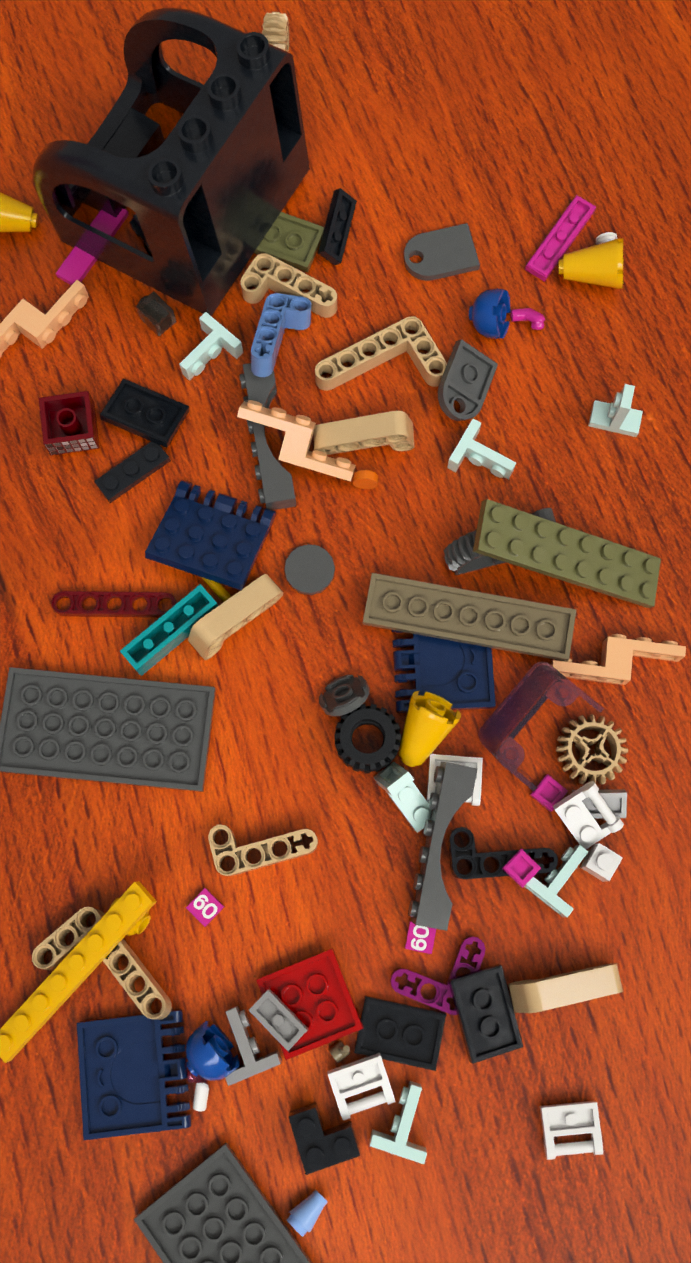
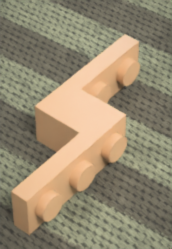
M76 280L46 314H43L26 300L22 299L0 323V358L9 345L16 342L20 333L42 349L55 339L56 333L71 321L73 314L86 304L89 295L84 284Z
M253 400L244 401L239 407L237 417L286 431L278 460L351 482L356 465L351 464L350 460L341 457L337 459L327 457L325 452L318 450L309 451L316 425L309 417L304 415H296V417L288 415L281 408L262 407L260 402Z
M612 634L611 637H607L602 643L601 666H598V663L594 661H583L582 664L572 663V659H569L567 662L553 660L549 665L548 675L626 685L631 681L633 656L679 662L685 657L686 646H678V642L675 641L655 643L650 638L639 637L636 640L626 639V636L622 634Z

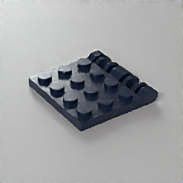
M181 480L172 502L145 551V558L242 591L274 522L276 511L266 508L260 523H258L262 507L256 505L251 519L248 520L243 518L248 508V502L241 501L236 515H233L237 498L220 493L214 508H212L211 506L216 494L215 491L209 490L204 503L200 504L197 503V499L201 494V487L195 485L191 490L192 483Z
M392 630V632L402 633L401 631ZM413 634V639L393 640V647L395 648L413 647V650L393 652L394 671L415 670L413 674L395 675V682L406 683L415 681L416 689L413 690L401 689L396 691V698H411L413 692L419 691L418 695L424 696L425 692H430L446 699L453 704L451 710L496 707L492 648ZM410 700L396 701V712L407 713Z
M182 1010L171 1011L166 1018L159 1020L149 1019L144 1015H134L77 1023L84 1140L183 1129L192 1126L191 1114L173 1116L168 1114L190 1109L189 1102L181 1101L168 1105L167 1094H182L189 1091L188 1084L166 1086V1081L188 1078L186 1057L164 1060V1054L186 1051L185 1044L181 1043L163 1047V1036H176L184 1033V1026L162 1029V1024L183 1022Z

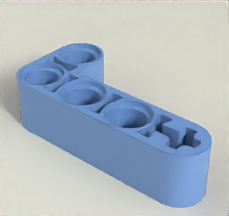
M273 293L267 296L251 347V371L255 376L267 377L272 374L285 328L305 330L310 327L311 301L309 299L281 293Z

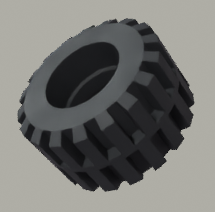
M362 704L354 711L342 715L340 722L336 726L335 747L338 756L344 761V764L347 767H352L354 771H364V773L378 772L382 768L389 766L391 761L395 759L401 742L400 727L395 722V717L392 714H388L387 709L383 707L381 709L377 708L375 704H371V706ZM362 725L377 727L383 734L381 748L374 753L358 751L352 743L354 730Z

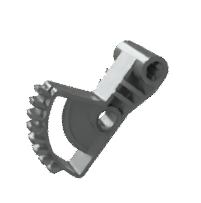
M544 508L532 513V515L556 522L552 508ZM477 529L467 533L465 536L459 537L458 540H454L443 550L445 563L449 570L454 571L455 575L505 562L473 552Z

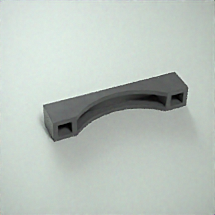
M251 363L243 364L244 374L239 375L242 389L247 388L248 396L243 397V400L245 402H248V400L257 401L262 404V407L269 408L277 394L274 370L267 377H258L252 373ZM247 420L249 434H254L255 442H251L253 457H258L259 465H254L256 479L262 480L263 488L258 489L260 503H266V508L270 510L296 507L292 475L273 456L266 441L265 425Z
M441 761L440 766H437L435 769L434 782H437L435 793L430 795L429 809H432L430 820L427 819L424 825V835L427 837L425 847L421 846L418 859L421 863L420 873H416L413 888L416 890L415 900L410 901L408 916L411 917V921L415 925L448 930L452 902L446 892L441 874V846L445 831L452 817L461 805L473 795L478 768Z

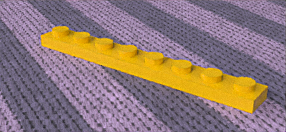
M139 881L134 882L1 1027L0 1058L4 1063L10 1062L157 902Z

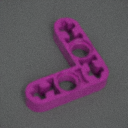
M471 936L462 941L448 980L455 978L457 970L461 967L468 968L470 972L480 969L485 955V945L481 939ZM473 941L477 942L476 947L480 949L479 954L474 953L471 958L472 962H476L474 968L468 963L460 962L461 957L467 959L469 951L465 947L467 944L471 945ZM404 968L397 969L391 975V986L397 993L448 1014L457 1015L456 1008L450 1009V1004L447 1002L448 997L453 998L448 981L445 985ZM403 973L407 974V980L415 983L416 977L420 978L421 980L416 986V995L410 994L413 988L404 985L403 989H399V983L395 981V978L397 976L401 977ZM427 983L433 984L436 988V995L429 1000L424 999L420 992L422 986Z

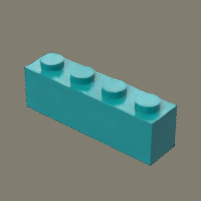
M200 584L121 649L120 652L141 676L144 675L187 639L193 625L218 607L217 602Z

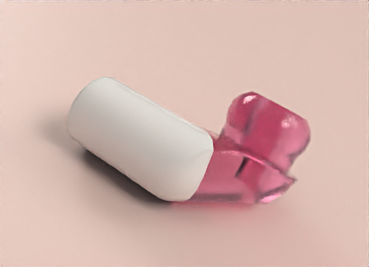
M188 1071V1082L196 1083L193 1109L205 1111L209 1094L208 1080L203 1079L199 1075L194 1076Z

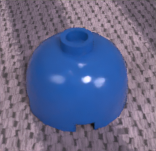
M505 289L486 290L480 293L475 299L474 305L470 306L469 319L473 321L474 328L482 336L493 339L506 336L510 322H505L506 313L511 311L508 291Z
M205 1021L188 1038L186 1043L188 1062L186 1064L194 1076L199 1075L203 1079L210 1081L221 1080L239 1067L240 1059L238 1054L233 1058L230 1050L234 1046L225 1033L215 1024L208 1027L209 1021Z

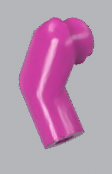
M531 308L511 310L512 322L531 321V328L533 330L544 328L545 317L543 314Z

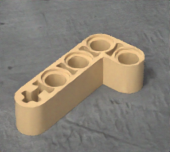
M262 253L257 255L241 278L242 296L247 303L256 304L260 302L268 289H271L276 293L301 296L311 301V311L321 317H332L337 312V293L332 287L269 254ZM262 268H269L266 271L260 270ZM282 279H289V281H287V282H283V281H281V280H282ZM253 286H254V287H257V288L254 289V290H249V289H248L249 287H253ZM305 289L310 290V292L303 293L301 291Z
M390 411L318 424L315 426L313 433L314 450L325 452L327 455L383 445H390L395 451H408L415 447L413 422L403 411Z
M267 574L260 576L243 588L242 591L240 590L198 620L191 628L188 642L204 660L210 659L221 649L225 639L274 605L283 596L284 592Z
M216 825L210 830L208 835L216 870L225 876L238 875L313 853L318 846L316 834L309 829H301L241 847H237L235 835L227 826ZM225 830L228 833V841L223 845H218L215 841V835L217 832ZM303 835L313 838V842L309 845L310 848L305 849L303 845L296 846L295 848L298 852L292 854L293 850L288 840L289 838H293L294 843L302 841ZM277 842H284L287 845V853L281 857L275 856L273 853V846ZM252 849H258L261 852V860L256 864H250L247 859L248 852ZM227 856H232L235 860V867L231 871L226 872L222 868V860Z
M617 963L599 965L542 979L522 980L508 984L515 1013L541 1012L623 992Z

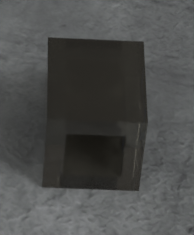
M155 291L141 298L138 305H136L140 319L158 337L177 322L173 309Z

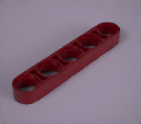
M61 591L52 597L51 605L60 616L160 618L167 612L159 609L160 601L170 599L173 603L172 607L177 604V601L173 595L166 592ZM61 598H69L71 601L69 608L66 610L58 609V601ZM87 598H94L96 600L94 609L89 611L83 609V602ZM113 598H119L122 602L121 607L116 611L108 608V603ZM140 598L147 601L146 608L142 611H136L133 607L134 602Z

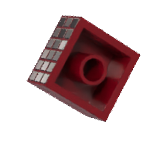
M89 391L39 398L43 445L50 455L100 448L95 403Z

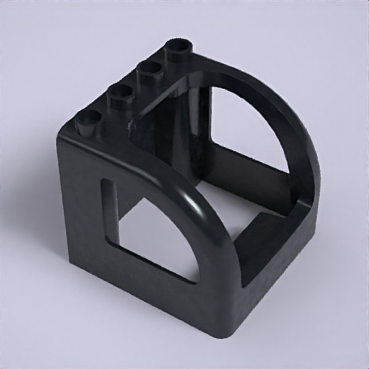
M156 9L145 13L139 18L126 35L123 51L128 71L127 84L101 126L88 144L58 140L46 145L34 164V186L62 242L73 248L76 246L116 270L203 314L207 312L212 316L310 169L294 60L291 53L269 44L267 38L261 33H245L214 18L187 9ZM178 39L193 42L209 49L217 57L215 69L204 85L174 71L165 62L161 45L163 41ZM155 103H162L183 113L166 140L164 139L160 124L145 116L149 108ZM82 203L98 211L103 210L114 217H117L122 209L126 207L131 208L137 215L153 257L74 218L73 215Z

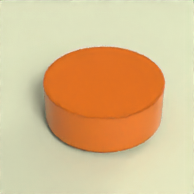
M359 470L353 475V485L360 489L376 488L378 486V475L370 470Z

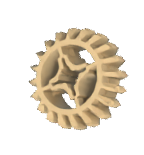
M280 12L266 13L263 19L262 34L267 38L269 44L289 52V21L287 15Z
M590 714L587 721L583 715L579 716L578 723L571 720L569 722L570 728L564 727L561 730L565 736L557 738L559 743L564 744V746L556 747V752L564 753L563 756L557 758V761H566L567 765L562 768L563 772L571 769L573 771L569 776L571 779L580 775V784H584L588 777V782L594 781L596 783L597 778L598 782L603 785L606 783V777L609 780L615 779L614 772H622L623 769L619 764L627 762L625 757L620 756V754L628 753V748L621 747V744L627 740L626 738L618 739L617 735L622 730L618 728L613 731L611 729L614 726L613 721L604 725V716H600L597 722L595 721L594 714ZM582 730L599 732L594 739H588L585 736L581 737L577 733ZM606 739L608 740L611 747V759L608 757L609 754L604 750V742ZM572 742L576 743L575 746L580 751L578 762L572 753ZM598 742L595 745V753L587 757V755L589 754L588 752L590 750L589 746ZM590 761L606 765L603 770L599 771L584 768Z

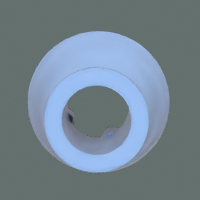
M315 1189L309 1197L289 1211L291 1215L286 1220L303 1237L307 1231L311 1232L320 1213L328 1202Z

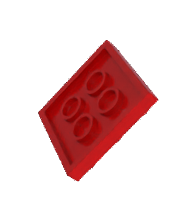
M333 948L256 980L261 995L268 989H271L308 1028L307 1032L289 1051L280 1044L285 1060L364 1028Z

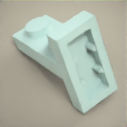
M207 312L199 320L202 330L208 336L179 364L182 374L189 381L194 376H198L204 370L205 365L221 353L222 348L236 359L243 354L241 341Z
M625 384L621 392H616L614 401L611 404L595 400L588 426L637 437L643 411L631 408L635 386Z
M472 419L449 458L447 468L456 473L463 459L467 457L472 464L476 466L482 465L490 469L493 475L499 478L505 477L509 480L516 462L475 441L482 423Z
M392 762L373 778L386 791L412 828L418 833L424 828L426 820H430L432 809H429V803L413 783L414 779L410 773L397 763Z
M577 845L574 848L568 847L560 858L563 863L558 869L549 872L544 879L547 882L546 885L532 877L524 887L560 916L568 918L574 909L558 897L557 893L587 855L588 851L581 845Z
M410 1081L408 1087L403 1086L399 1099V1104L403 1105L400 1116L395 1114L391 1126V1132L395 1133L394 1137L372 1129L369 1140L371 1147L425 1164L427 1157L426 1147L407 1141L422 1090L421 1084Z

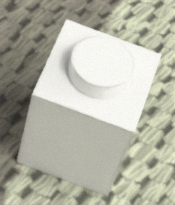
M597 843L592 845L580 868L602 882H607L611 880L623 857Z

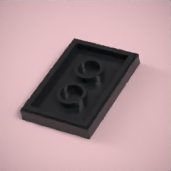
M123 378L101 412L100 419L167 448L189 413V406Z
M493 965L448 980L470 1063L474 1064L523 1047L502 965Z
M365 996L361 1016L364 1028L358 1031L354 1053L366 1056L380 1053L381 1058L384 1060L436 1071L446 1013Z

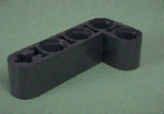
M465 827L456 828L448 837L450 869L454 877L467 880L509 876L502 867L519 850L476 853L473 833ZM456 833H463L467 836L468 843L465 847H458L455 844L454 836ZM549 848L524 849L527 854H531L530 857L532 859L541 858L542 853L544 858H549V863L545 864V868L543 864H538L541 869L536 874L548 873L556 868L558 858L553 850ZM487 857L493 858L497 863V868L493 873H489L484 869V861ZM461 859L468 861L470 864V871L467 875H462L457 871V863Z

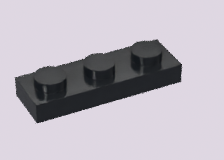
M341 188L333 192L318 254L333 265L342 262L357 202Z
M151 441L94 482L109 503H111L171 460L159 444Z

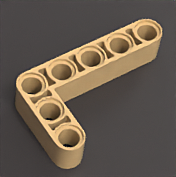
M410 316L320 361L315 367V381L319 389L329 391L407 351L424 381L430 386L437 387L440 384L447 363L421 320ZM408 330H413V331H415L416 333H415V334H409V333H407L406 331H408ZM386 341H393V342H395V344H393V345H388V344H386L385 342H386ZM424 349L427 350L428 353L421 354L418 351ZM370 351L373 352L374 355L366 356L364 355V353ZM350 362L353 365L350 367H345L342 364ZM437 369L441 373L434 374L430 370ZM324 373H329L332 375L329 378L321 377V375Z
M92 907L80 909L33 950V964L40 969L54 970L95 926V924L91 927L87 926V917L94 913L96 924L105 914L101 910ZM69 932H73L74 941L71 945L67 946L65 943L66 935ZM123 938L103 962L145 1017L156 1020L166 1018L172 1009L169 997ZM51 950L53 954L50 963L45 964L44 955L47 951ZM126 955L129 962L126 969L120 970L118 966L119 959ZM143 977L145 987L142 991L137 992L135 981L137 978ZM158 998L161 1000L162 1009L158 1014H154L151 1010V1004Z

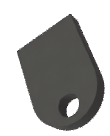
M468 223L421 233L411 238L404 250V265L407 271L417 279L431 281L479 270L480 263ZM417 255L422 258V261L420 263H413L410 261V257Z
M462 339L455 342L438 387V401L442 411L449 418L456 421L471 419L480 412L498 366L496 362ZM455 400L460 405L459 413L455 411L453 406Z

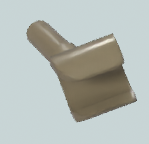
M341 1040L328 1049L337 1063L350 1054V1047L344 1046Z

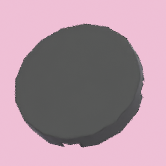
M307 544L299 546L290 553L286 559L284 571L287 582L293 589L301 594L314 595L323 592L334 579L335 566L333 558L327 550L318 545Z
M345 675L335 679L325 687L326 692L324 695L321 693L319 696V704L325 714L342 716L354 711L366 701L370 693V687L363 676Z

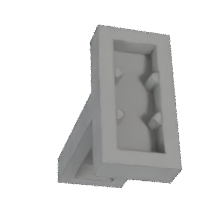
M239 1006L228 1009L226 1015L244 1062L243 1065L225 1077L228 1086L281 1064L282 1059L278 1050L257 1058L256 1054L260 1053L255 1037L250 1038L246 1028L250 1026L246 1011H240Z

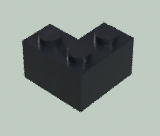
M316 1102L290 1111L288 1118L306 1175L360 1156V1147L351 1121L325 1130Z

